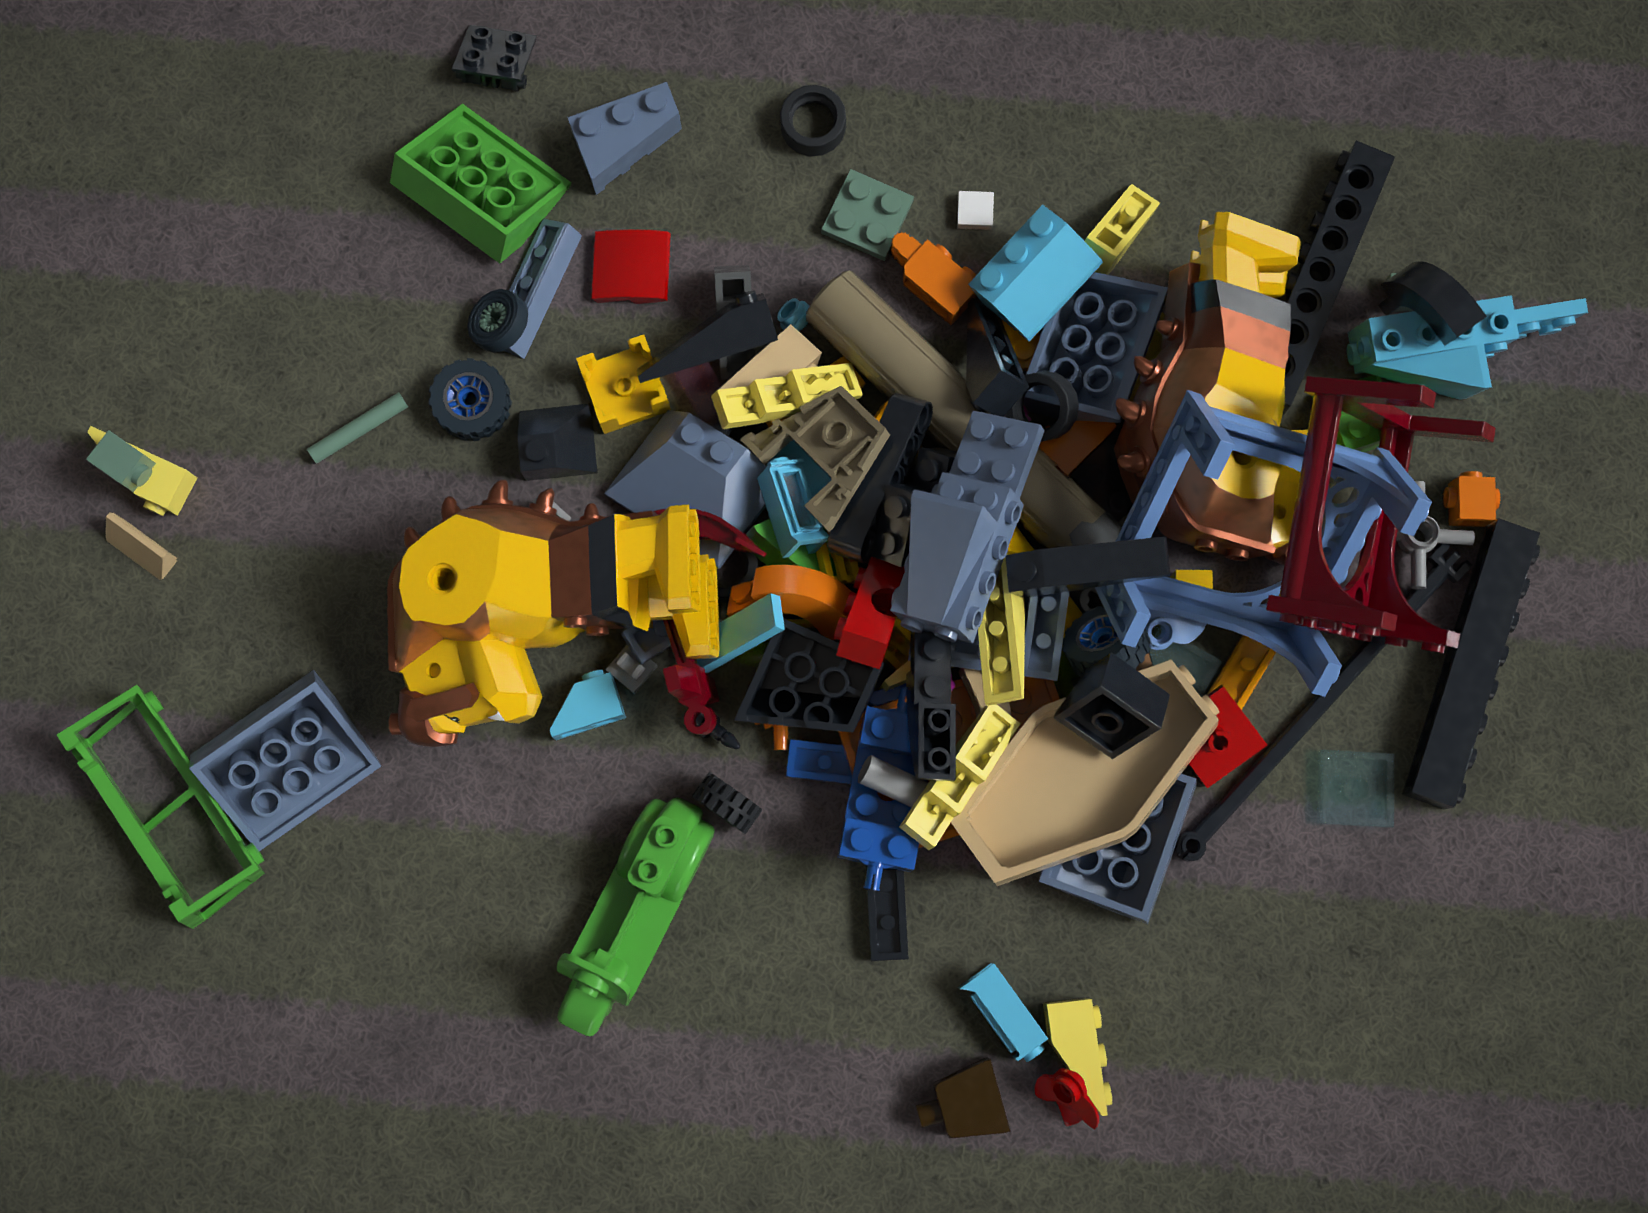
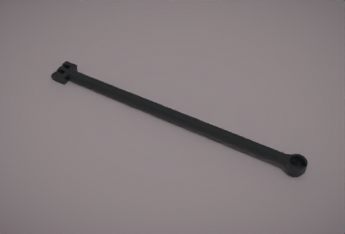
M1440 544L1427 558L1433 567L1426 574V589H1412L1405 597L1415 612L1422 607L1447 578L1452 583H1456L1471 568L1472 564L1468 560L1462 562L1458 569L1452 566L1461 557V554L1456 550L1447 559L1442 557L1449 549L1450 544ZM1372 636V642L1365 641L1341 667L1337 681L1331 685L1326 696L1316 695L1191 832L1183 833L1178 837L1175 845L1177 855L1187 851L1186 843L1188 840H1195L1198 844L1197 851L1195 853H1187L1182 860L1190 862L1202 858L1206 851V843L1387 645L1384 644L1385 637Z

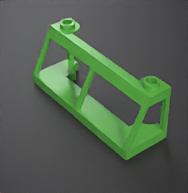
M136 685L58 733L57 737L67 751L72 749L71 752L77 759V764L86 772L162 888V894L167 900L173 902L168 907L177 921L194 929L265 874L259 865L265 860L253 842L246 846L221 806L189 769V758L158 713L164 708L152 690L145 693ZM130 701L126 707L89 738L86 739L78 733ZM136 709L139 710L189 786L187 791L145 825L142 824L92 748L93 744ZM193 796L197 798L244 869L196 902H193L149 835L152 829ZM226 893L223 897H221L218 901L212 904L204 912L199 911L201 908H203L204 906L208 905L209 903H211L212 901Z

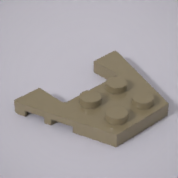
M842 386L800 407L801 411L783 421L779 419L772 421L773 425L756 435L751 432L740 439L763 465L768 463L790 441H795L831 478V481L804 505L828 532L834 528L890 436L886 428Z

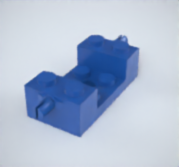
M900 687L897 709L884 710L867 706L864 711L837 858L861 862L867 865V874L863 888L871 889L874 875L872 888L874 891H880L879 887L883 869L892 868L907 872L913 871L919 842L899 827L911 810V807L896 800L884 801L878 796L877 791L858 783L860 770L870 755L915 776L908 731L907 700L905 702L906 687Z

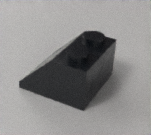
M1110 652L1085 671L1055 712L1054 719L1113 760L1162 728L1170 694Z

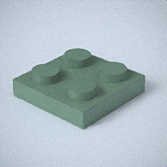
M850 169L821 229V234L885 261L891 250L892 238L899 233L913 204L914 196Z

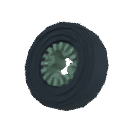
M505 289L490 291L480 298L469 315L467 325L469 337L483 350L493 353L505 351L518 341L527 326V306L512 291Z

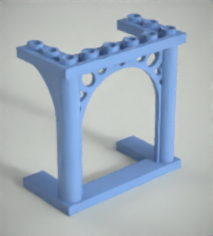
M1187 390L1116 541L1151 538L1190 455L1203 476L1217 480L1232 450L1282 464L1301 472L1307 435L1211 407L1201 394ZM1338 444L1335 446L1330 474L1334 481L1328 486L1322 524V546L1327 565L1339 585L1345 581L1349 566L1356 553L1363 548L1365 537L1373 522L1380 516L1382 510L1399 532L1411 536L1415 535L1419 525L1428 516L1432 501L1389 450L1375 447L1373 453L1368 454ZM1347 487H1354L1347 502L1341 504L1332 503L1333 496L1338 491ZM1338 514H1340L1339 517H1338V519H1337V521H1336V523L1334 524V519H1335V517H1336ZM1169 577L1095 587L1115 632L1123 645L1136 647L1151 617L1149 608L1228 629L1262 643L1295 665L1312 694L1325 697L1331 685L1339 677L1342 665L1319 630L1279 621L1280 614L1267 611V603L1261 604L1269 595L1279 596L1282 581L1267 588L1246 593L1217 591Z

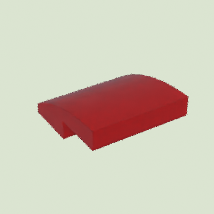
M635 229L596 231L592 299L597 303L630 300L635 304L668 301L671 234L668 231Z

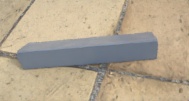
M543 219L509 290L526 304L528 310L527 326L518 341L506 349L505 352L525 359L582 237L568 223Z

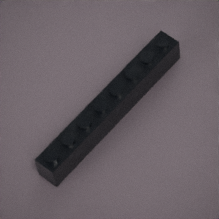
M1500 518L1486 526L1453 631L1460 633L1458 648L1448 647L1402 795L1443 810L1455 808L1456 804H1460L1466 792V783H1463L1467 769L1472 768L1477 756V749L1474 748L1477 735L1483 733L1488 721V715L1484 712L1488 700L1491 701L1494 698L1498 689L1499 682L1495 679L1499 666L1501 667L1505 663L1509 653V646H1506L1509 632L1512 633L1515 630L1519 621L1520 614L1516 612L1519 599L1524 598L1530 585V579L1526 578L1530 565H1534L1540 553V545H1537L1540 532Z

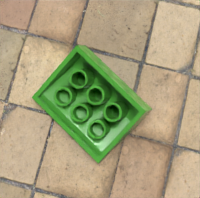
M461 104L395 153L390 180L393 186L498 263H502L525 243L571 186L569 180L464 104Z

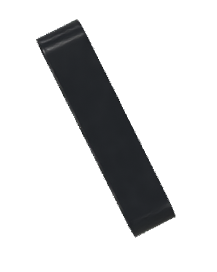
M899 393L891 396L880 419V423L886 428L890 436L834 528L830 531L827 545L828 551L831 554L861 563H867L870 560L886 484H904L932 420L933 406L930 401Z

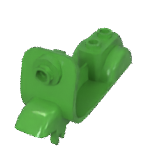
M679 797L669 800L668 803L661 799H652L641 811L624 843L617 864L571 954L564 953L558 960L557 972L572 979L558 1010L557 1018L561 1024L590 1037L598 1032L605 1017L610 1014L615 1001L625 1006H628L714 837L715 829L710 823L702 820L703 812L699 806Z

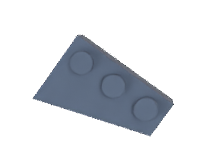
M667 82L568 117L572 134L596 195L603 191L605 186L620 174L623 175L630 170V166L643 156L652 153L682 129L679 111Z

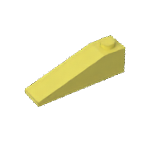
M1006 557L1002 562L994 590L990 595L982 623L978 628L984 701L987 706L1024 699L1025 598L1009 593Z

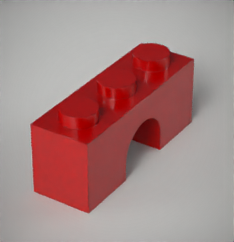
M871 557L867 569L859 568L853 588L858 589V592L850 591L844 608V613L849 614L848 618L840 617L835 630L834 639L840 640L836 656L880 670L896 618H898L890 611L892 607L891 599L894 590L900 586L905 573L904 567Z

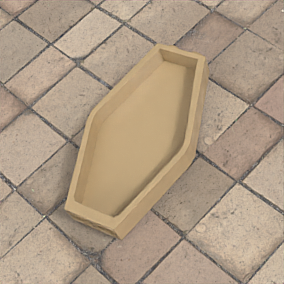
M1171 659L1138 671L1170 694L1162 728L1113 760L1054 719L1055 712L1066 698L1046 704L1031 714L1007 745L987 779L977 786L962 812L951 821L954 828L997 886L1124 842L1139 830L1218 726L1219 719L1216 715L1220 712L1208 695L1205 694L1201 697L1192 686L1196 681L1183 664L1177 667Z

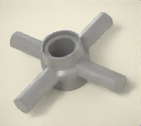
M1415 481L1425 493V482ZM1427 516L1425 521L1418 527L1424 535V542L1417 541L1413 536L1401 533L1398 530L1396 541L1399 547L1405 553L1411 555V588L1426 589V553L1431 551L1437 543L1473 545L1475 540L1474 531L1440 529L1436 520L1430 516Z

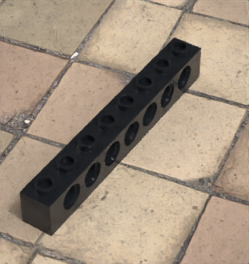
M1357 140L1349 151L1342 150L1334 167V170L1339 171L1335 182L1329 181L1321 200L1326 202L1323 212L1317 210L1308 230L1313 232L1310 243L1304 241L1299 250L1298 262L1301 263L1296 274L1291 272L1286 281L1285 293L1288 295L1285 302L1291 304L1290 333L1296 337L1297 344L1289 343L1288 346L1289 355L1285 367V404L1283 415L1292 406L1395 159V156ZM1348 180L1357 181L1361 189L1352 187ZM1335 210L1344 211L1349 219H1341ZM1322 240L1332 242L1336 250L1327 249L1323 245ZM1309 271L1320 273L1323 281L1314 280L1310 276ZM1296 302L1306 303L1310 308V313L1300 311Z

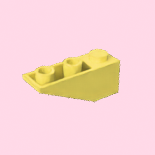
M1090 998L1043 1003L1049 1044L1067 1069L1075 1071L1082 1076L1087 1088V1096L1095 1105L1098 1114L1107 1116V1106L1112 1105V1094L1109 1082H1103L1101 1067L1107 1066V1057L1104 1044H1098L1096 1029L1102 1027L1099 1006H1093L1092 999Z

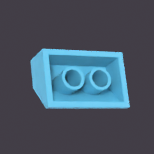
M1042 204L968 285L981 303L1030 342L1102 265L1103 260L1064 220Z

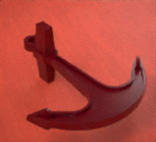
M660 509L653 512H655L658 515H661L666 509ZM696 509L699 520V540L711 539L738 551L758 554L763 557L766 556L767 553L762 551L745 533L716 515ZM663 620L677 665L663 669L668 693L677 697L679 703L689 707L684 717V724L687 730L697 735H707L714 730L717 723L715 712L710 707L705 706L720 701L715 680L705 673L703 667L695 663V659L686 657L674 620ZM704 714L705 721L703 725L698 727L696 719L698 715Z

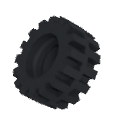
M708 772L692 795L695 800L744 834L749 831L762 812L758 805L710 772Z

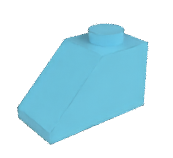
M603 670L589 672L582 676L583 681L573 685L550 728L551 736L555 740L626 718L614 677L610 672L606 674L603 673Z

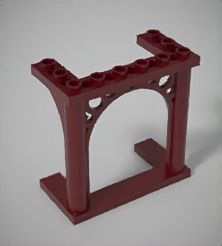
M1307 376L1304 392L1314 398L1279 596H1268L1266 610L1280 614L1279 621L1292 623L1355 640L1372 642V636L1385 637L1384 644L1407 647L1408 641L1420 642L1421 650L1444 653L1445 646L1458 648L1460 633L1444 630L1429 623L1417 614L1404 598L1399 588L1394 568V551L1398 529L1383 510L1378 519L1373 522L1365 537L1356 572L1349 583L1342 589L1332 575L1323 552L1322 521L1341 411L1380 430L1379 448L1389 450L1407 473L1414 436L1493 443L1496 428L1485 421L1410 415L1393 406L1434 409L1436 392L1424 385Z

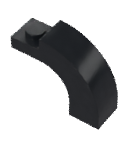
M1413 262L1381 284L1388 298L1378 306L1386 316L1401 306L1412 309L1429 324L1444 346L1487 317L1474 298L1457 280L1441 268L1427 262Z

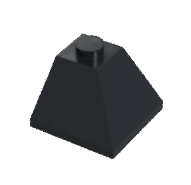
M591 403L520 411L518 447L520 469L526 481L598 473Z

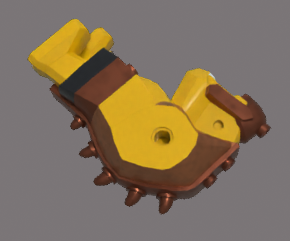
M1216 212L1214 224L1209 225L1206 220H1200L1198 241L1201 255L1197 251H1191L1189 263L1169 272L1164 320L1157 321L1155 325L1156 329L1162 334L1161 351L1151 361L1142 356L1134 357V367L1136 372L1141 375V384L1138 387L1133 402L1124 398L1116 400L1117 412L1125 421L1114 451L1121 478L1132 503H1134L1187 390L1201 394L1211 407L1274 426H1280L1285 404V367L1289 355L1291 304L1276 298L1284 295L1287 273L1298 263L1301 243L1298 236L1231 212ZM1308 429L1291 430L1305 435L1308 433ZM1232 450L1217 480L1203 476L1190 455L1157 523V527L1166 537L1192 545L1200 551L1216 552L1226 555V558L1235 561H1247L1250 558L1265 556L1269 560L1285 565L1301 472L1282 464Z
M506 480L497 481L490 489L487 500H483L481 505L470 506L467 509L460 510L454 497H446L441 506L442 520L439 525L429 530L423 536L419 535L413 527L406 528L404 544L407 551L394 567L388 579L389 671L403 674L406 685L400 691L398 713H391L389 717L391 734L403 735L410 743L419 746H448L457 743L458 733H464L467 726L498 720L519 724L533 718L543 696L525 649L557 647L571 641L584 631H586L588 636L608 635V629L634 628L648 632V629H653V620L673 619L686 657L691 659L718 658L720 641L717 568L714 558L709 559L708 554L700 555L699 520L696 509H690L689 504L669 506L661 515L653 511L603 517L599 515L597 506L594 503H589L585 508L584 516H581L578 521L570 522L556 516L557 509L552 508L555 497L553 488L542 491L538 495L536 503H529V507L513 505V501L508 500V483Z

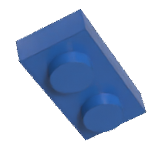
M790 739L786 777L851 784L852 773L843 745Z

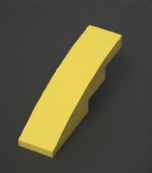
M852 363L793 369L786 376L756 379L749 386L719 389L711 398L722 429L791 417L801 411L800 407L839 386L846 389L855 399H859L863 394Z
M997 704L986 705L956 744V780H930L899 827L926 849L934 848L952 819L962 812L977 786L987 779L1021 723Z

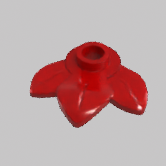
M1062 1068L1054 1075L1043 1074L1037 1079L1035 1095L1046 1101H1056L1066 1126L1075 1125L1083 1120L1092 1129L1098 1127V1111L1087 1096L1085 1081L1080 1074Z

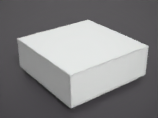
M959 191L957 229L992 230L994 192Z

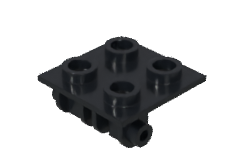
M469 25L452 71L456 72V78L462 79L463 83L482 84L488 87L491 77L493 88L499 87L501 79V88L518 92L519 88H526L527 75L523 74L537 35Z
M1119 425L1070 474L1073 477L1072 479L1118 522L1131 510L1133 505L1121 478L1114 451L1122 425Z

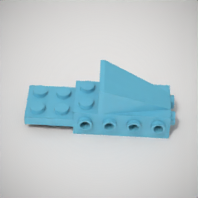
M1512 295L1476 301L1487 317L1446 346L1443 345L1429 324L1415 311L1369 318L1348 332L1350 344L1347 345V359L1350 365H1354L1355 374L1366 372L1400 383L1424 385L1438 394L1456 399H1466L1492 387L1487 358L1494 357V353L1508 350L1507 344L1527 337V333L1538 331L1540 336L1562 331L1561 328L1575 325L1576 318L1588 313L1586 298L1515 310Z

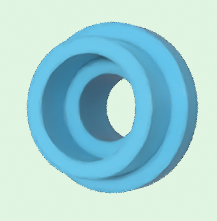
M796 298L786 302L777 315V319L781 322V328L785 330L791 324L798 331L802 330L808 324L806 321V311L810 306L805 301H799Z

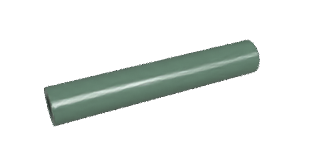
M398 392L307 448V451L317 464L408 408V405Z

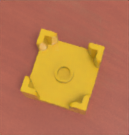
M644 334L629 339L627 342L630 349L599 360L595 359L594 353L576 358L604 434L671 410L660 378L642 383L639 382L637 369L652 359Z

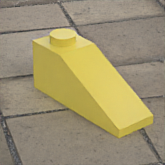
M1133 184L1128 187L1085 239V242L1103 260L1102 265L1095 271L1097 273L1109 275L1160 204V202Z
M92 426L88 430V434L96 444L106 434ZM130 444L156 463L152 468L149 480L144 485L137 487L133 493L145 500L144 508L160 516H164L166 511L178 516L197 477L182 467Z

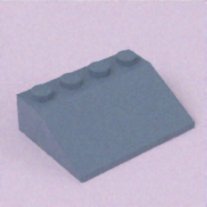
M1094 272L1045 324L1027 374L1049 371L1058 373L1070 381L1077 393L1079 403L1076 421L1121 423L1123 418L1117 412L1116 400L1118 398L1130 400L1139 375L1134 367V357L1142 356L1145 358L1156 329V322L1159 321L1166 302L1168 287ZM1037 385L1027 391L1024 405L1029 412L1059 418V398L1052 388Z
M312 670L190 754L189 769L250 843L253 842L259 851L381 767V763L315 670Z
M1181 774L1139 830L1124 842L1044 869L1039 882L1148 925L1196 788V778Z

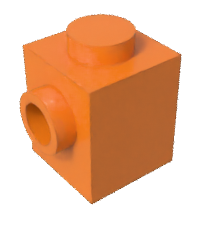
M1468 471L1460 473V476L1448 484L1443 493V505L1445 508H1449V526L1485 527L1496 520V510L1500 505V491L1496 488L1495 477H1483L1482 472Z

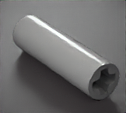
M872 755L866 759L858 776V783L911 808L929 783L916 779V776Z

